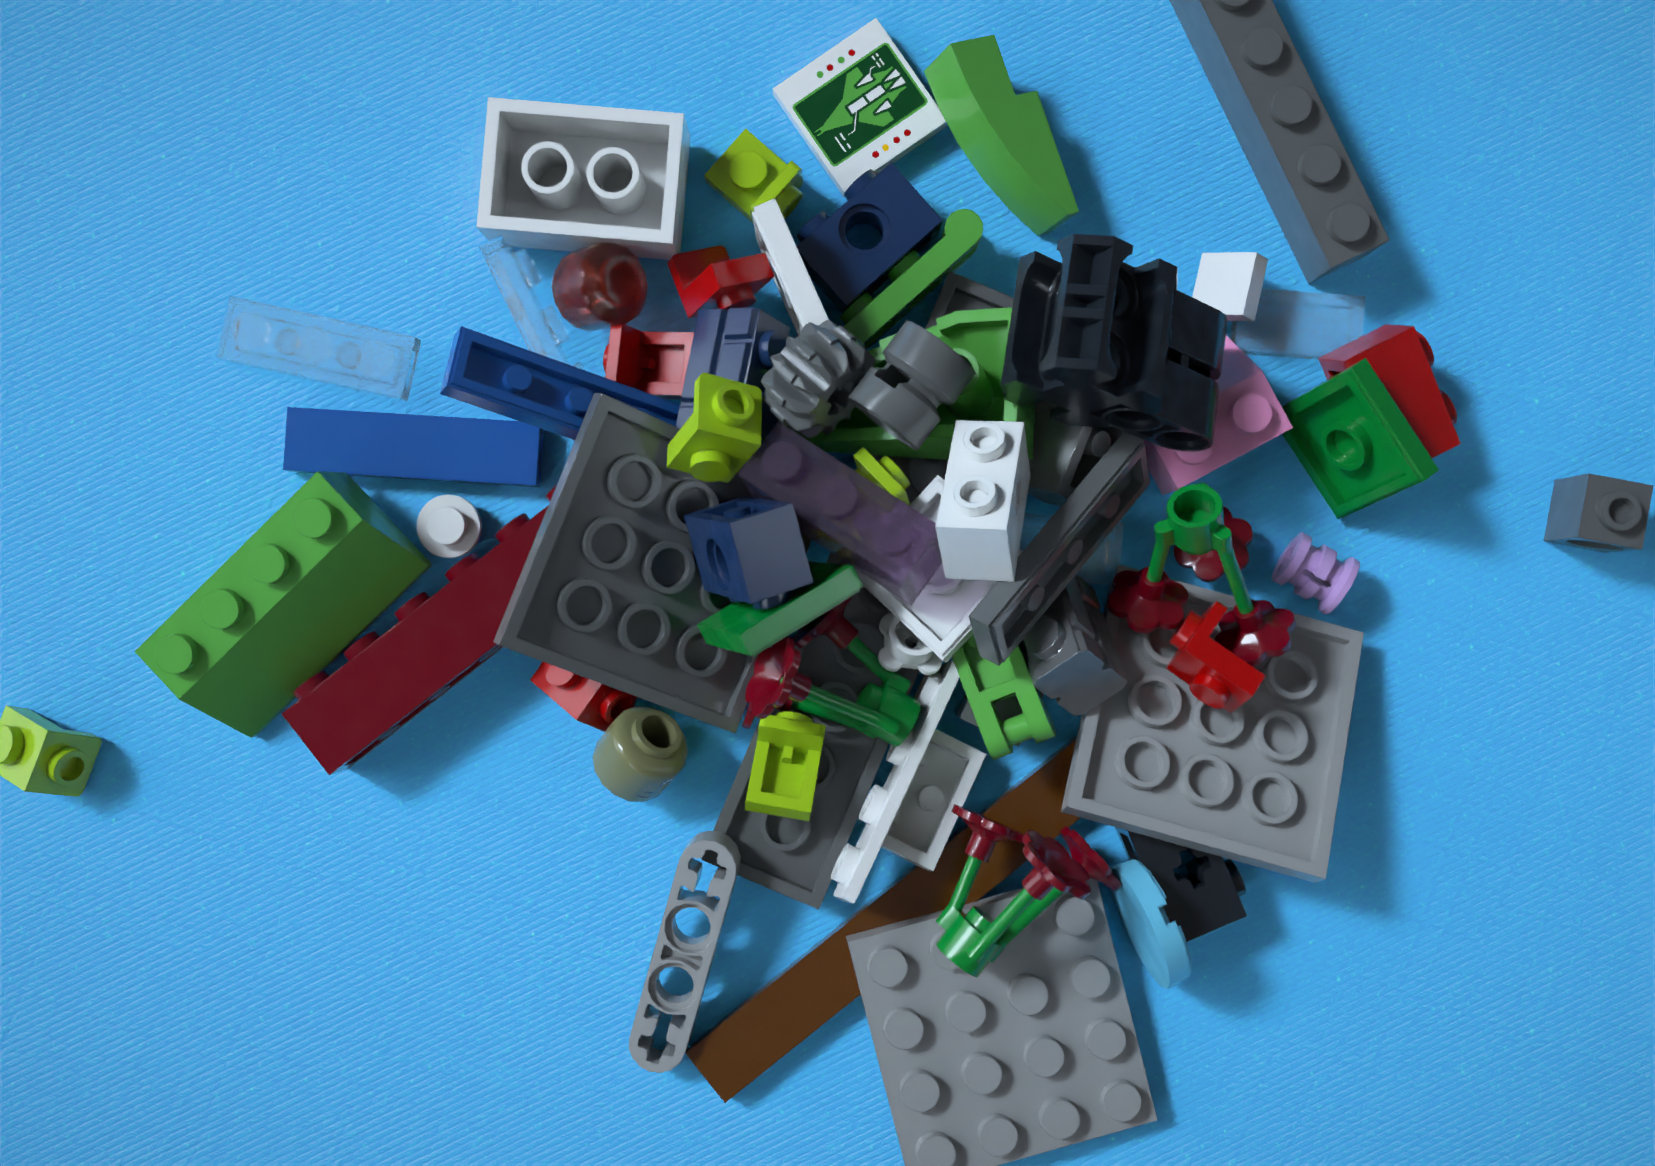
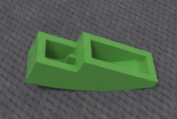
M995 35L950 43L924 70L940 112L960 148L985 183L1008 209L1037 236L1050 233L1077 214L1079 209L1038 92L1033 91L1015 95Z

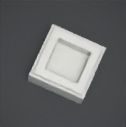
M1257 252L1202 253L1192 297L1226 314L1228 321L1255 322L1268 259Z

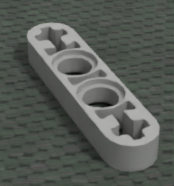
M705 831L694 836L688 842L677 865L629 1037V1050L633 1060L641 1068L649 1072L663 1073L672 1070L680 1064L692 1036L740 868L741 855L738 846L729 836L719 831ZM706 850H713L718 853L717 864L725 868H718L715 871L707 893L695 890L700 880L703 863L693 858L701 859ZM685 908H697L708 917L710 931L698 938L689 937L678 928L676 914ZM669 967H680L686 970L692 977L694 983L693 990L681 996L672 995L662 987L659 979L660 972ZM662 1012L673 1014L666 1035L668 1043L664 1050L652 1047L654 1043L652 1034L660 1021Z

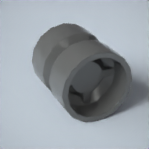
M906 320L883 351L887 364L884 368L871 367L848 399L886 432L908 447L918 451L941 420L937 410L940 404L953 405L976 372L957 352L923 327Z

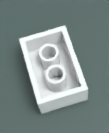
M488 97L477 229L492 245L569 252L579 251L581 253L670 260L674 254L681 253L691 138L684 113ZM597 243H602V244H599V245H597V246H594V247H591V248L585 250L586 248H588V247L591 246V245H594V244H597Z

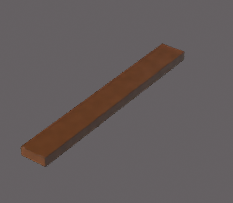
M1077 735L979 814L1023 834L1031 829L1038 832L1044 838L1051 837L1053 839L1060 835L1059 831L1064 826L1069 828L1081 817L1061 812ZM967 824L948 838L934 871H927L917 865L911 867L687 1047L686 1055L724 1103L860 995L846 936L941 911L947 907L969 857L968 854L964 853L972 835V830ZM1017 841L997 842L989 862H982L965 904L978 901L1028 860L1023 853L1025 844Z

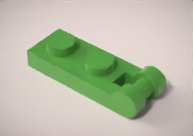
M959 209L951 213L946 220L941 240L922 257L916 250L905 256L887 275L893 283L875 299L867 292L852 303L840 317L845 324L844 327L864 343L867 349L944 282L949 271L954 273L972 257L983 232V223L979 215L968 209Z
M973 634L952 656V659L992 759L996 760L1013 753V745L1034 738L1039 743L1055 737L1056 731L1039 690L1033 685L1021 644L1019 643L1006 661L998 666L980 657ZM1017 696L1023 713L1002 721L995 703Z

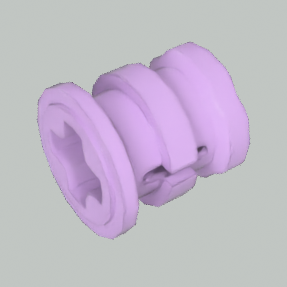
M1300 532L1291 540L1280 556L1272 573V580L1281 586L1287 582L1294 585V593L1305 600L1310 599L1312 596L1319 600L1318 610L1326 615L1331 613L1346 596L1357 576L1360 561L1350 557L1341 562L1336 559L1337 552L1324 544L1319 548L1311 544L1312 537Z

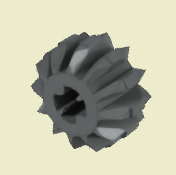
M829 319L822 322L819 326L809 322L803 327L798 337L792 338L788 336L784 349L780 353L771 356L770 359L774 364L773 368L765 373L761 380V383L766 388L762 400L770 407L771 413L784 425H788L794 432H800L808 439L818 435L820 432L828 435L834 431L839 421L842 419L850 420L851 411L856 406L853 405L848 397L869 369L874 366L875 358L867 351L866 345L844 326H838Z

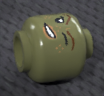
M633 707L623 711L597 741L592 757L594 771L602 785L613 795L629 802H645L658 797L682 770L686 763L688 747L685 735L677 722L669 714L651 707Z

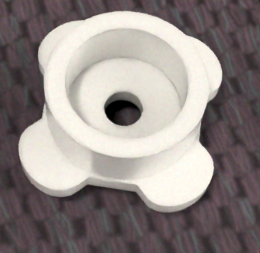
M888 613L882 617L879 630L884 635V648L880 650L878 660L883 668L891 672H896L901 668L918 669L924 675H933L940 670L943 661L893 613ZM910 640L915 642L916 647H908L905 644V641Z

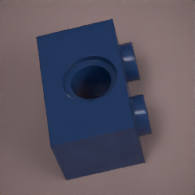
M892 162L878 175L872 169L863 173L844 193L848 201L830 217L825 211L820 212L796 236L801 242L796 247L810 278L842 314L863 294L867 292L870 295L873 294L889 279L887 277L889 272L905 256L914 250L919 253L939 235L942 218ZM869 224L879 231L882 240L874 248L861 250L848 242L846 234L855 225Z
M740 497L684 515L705 591L729 597L730 602L743 601L752 604L754 609H767L786 603L792 597L791 590L813 583L793 503Z

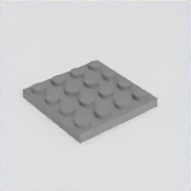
M1118 564L1111 575L1103 614L1128 682L1125 688L1081 715L1061 812L1313 883L1325 880L1364 633L1293 613L1296 627L1289 634L1292 641L1289 651L1278 657L1267 656L1259 665L1253 666L1266 675L1252 698L1234 712L1229 713L1225 709L1212 708L1199 701L1191 693L1189 684L1165 669L1178 648L1169 643L1177 628L1168 630L1157 627L1151 633H1138L1129 627L1126 618H1119L1109 611L1107 602L1109 595L1114 591L1112 584L1116 574L1124 570L1140 571ZM1170 579L1182 584L1188 591L1189 597L1186 605L1183 607L1184 618L1191 610L1201 616L1216 600L1228 608L1225 613L1232 611L1236 605L1234 596ZM1218 624L1209 636L1213 640L1221 631Z
M1091 878L1088 880L1087 884L1091 888V893L1085 899H1079L1069 892L1063 893L1003 949L994 963L989 962L979 977L971 976L960 969L937 947L936 943L946 930L936 920L944 910L846 936L905 1166H998L1157 1121L1097 880ZM1023 888L965 904L962 912L967 914L973 906H976L996 919Z

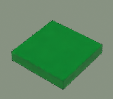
M1366 358L1282 405L1293 426L1292 429L1284 432L1282 435L1338 520L1421 483L1439 470Z
M808 561L813 583L791 590L792 597L786 603L767 609H754L752 604L743 601L733 602L696 625L708 645L754 657L860 592L863 584L853 565Z

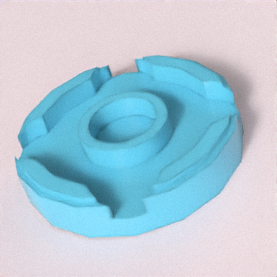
M1135 859L1110 867L1113 871L1112 874L1122 884V887L1117 892L1110 888L1117 912L1131 943L1150 975L1165 989H1170L1181 981L1188 979L1191 975L1192 963L1181 926H1177L1176 921L1170 923L1162 907L1167 905L1165 901L1167 897L1152 873L1140 861Z

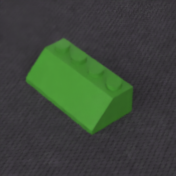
M317 471L134 652L179 700L253 738L296 698L293 692L302 683L315 674L324 671L411 587L432 564L347 473Z

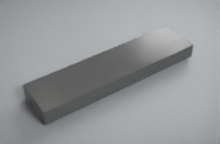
M1124 431L1018 556L1014 582L997 581L971 612L969 619L980 657L998 666L1006 661L1149 486L1150 478L1144 439Z

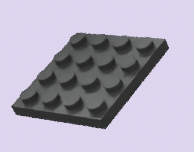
M594 393L493 642L499 646L736 733L747 705L745 700L746 687L754 675V664L759 654L753 657L708 645L705 642L696 624L733 602L729 601V597L704 590L684 515L740 497L793 503L805 552L807 553L818 525L809 510L826 495L750 460L742 466L728 483L722 481H701L694 478L690 473L667 468L668 444L680 428L603 393Z

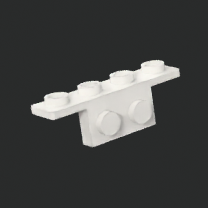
M953 660L943 664L935 674L924 675L914 696L921 703L917 721L901 745L897 747L890 746L886 761L894 765L884 786L881 787L875 784L864 801L859 814V820L865 822L866 825L856 846L849 843L845 845L835 863L831 879L838 882L833 896L844 902L855 903L880 848L927 871H934L958 818L956 814L951 812L954 804L963 807L987 755L936 729L959 680V674Z

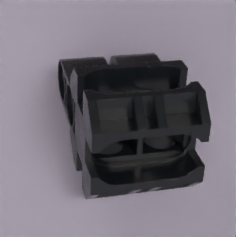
M1073 234L1059 240L1057 250L1061 254L1062 263L1037 251L1020 257L1001 379V388L1005 400L1022 407L1046 400L1056 405L1050 409L1049 418L1066 425L1098 428L1112 426L1171 450L1194 452L1206 450L1212 446L1220 389L1215 380L1220 378L1222 372L1228 321L1226 314L1177 290V266L1160 258L1138 267H1133L1123 262L1127 256L1132 255L1133 245L1115 236Z

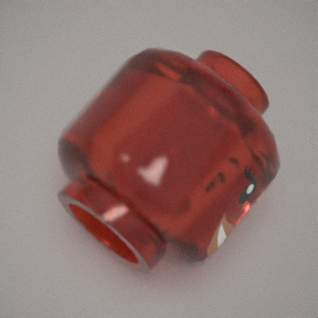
M597 243L574 250L563 257L554 270L551 286L554 303L562 317L573 327L589 332L608 329L611 326L627 324L641 313L646 304L648 292L646 274L639 259L627 247L614 243Z

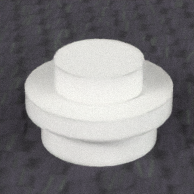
M456 495L435 497L424 505L418 515L417 534L419 540L430 553L443 558L463 556L476 546L481 536L482 522L479 512L471 502Z

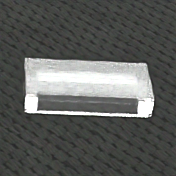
M1262 289L1255 322L1232 321L1231 340L1246 355L1319 360V357L1363 336L1365 296Z

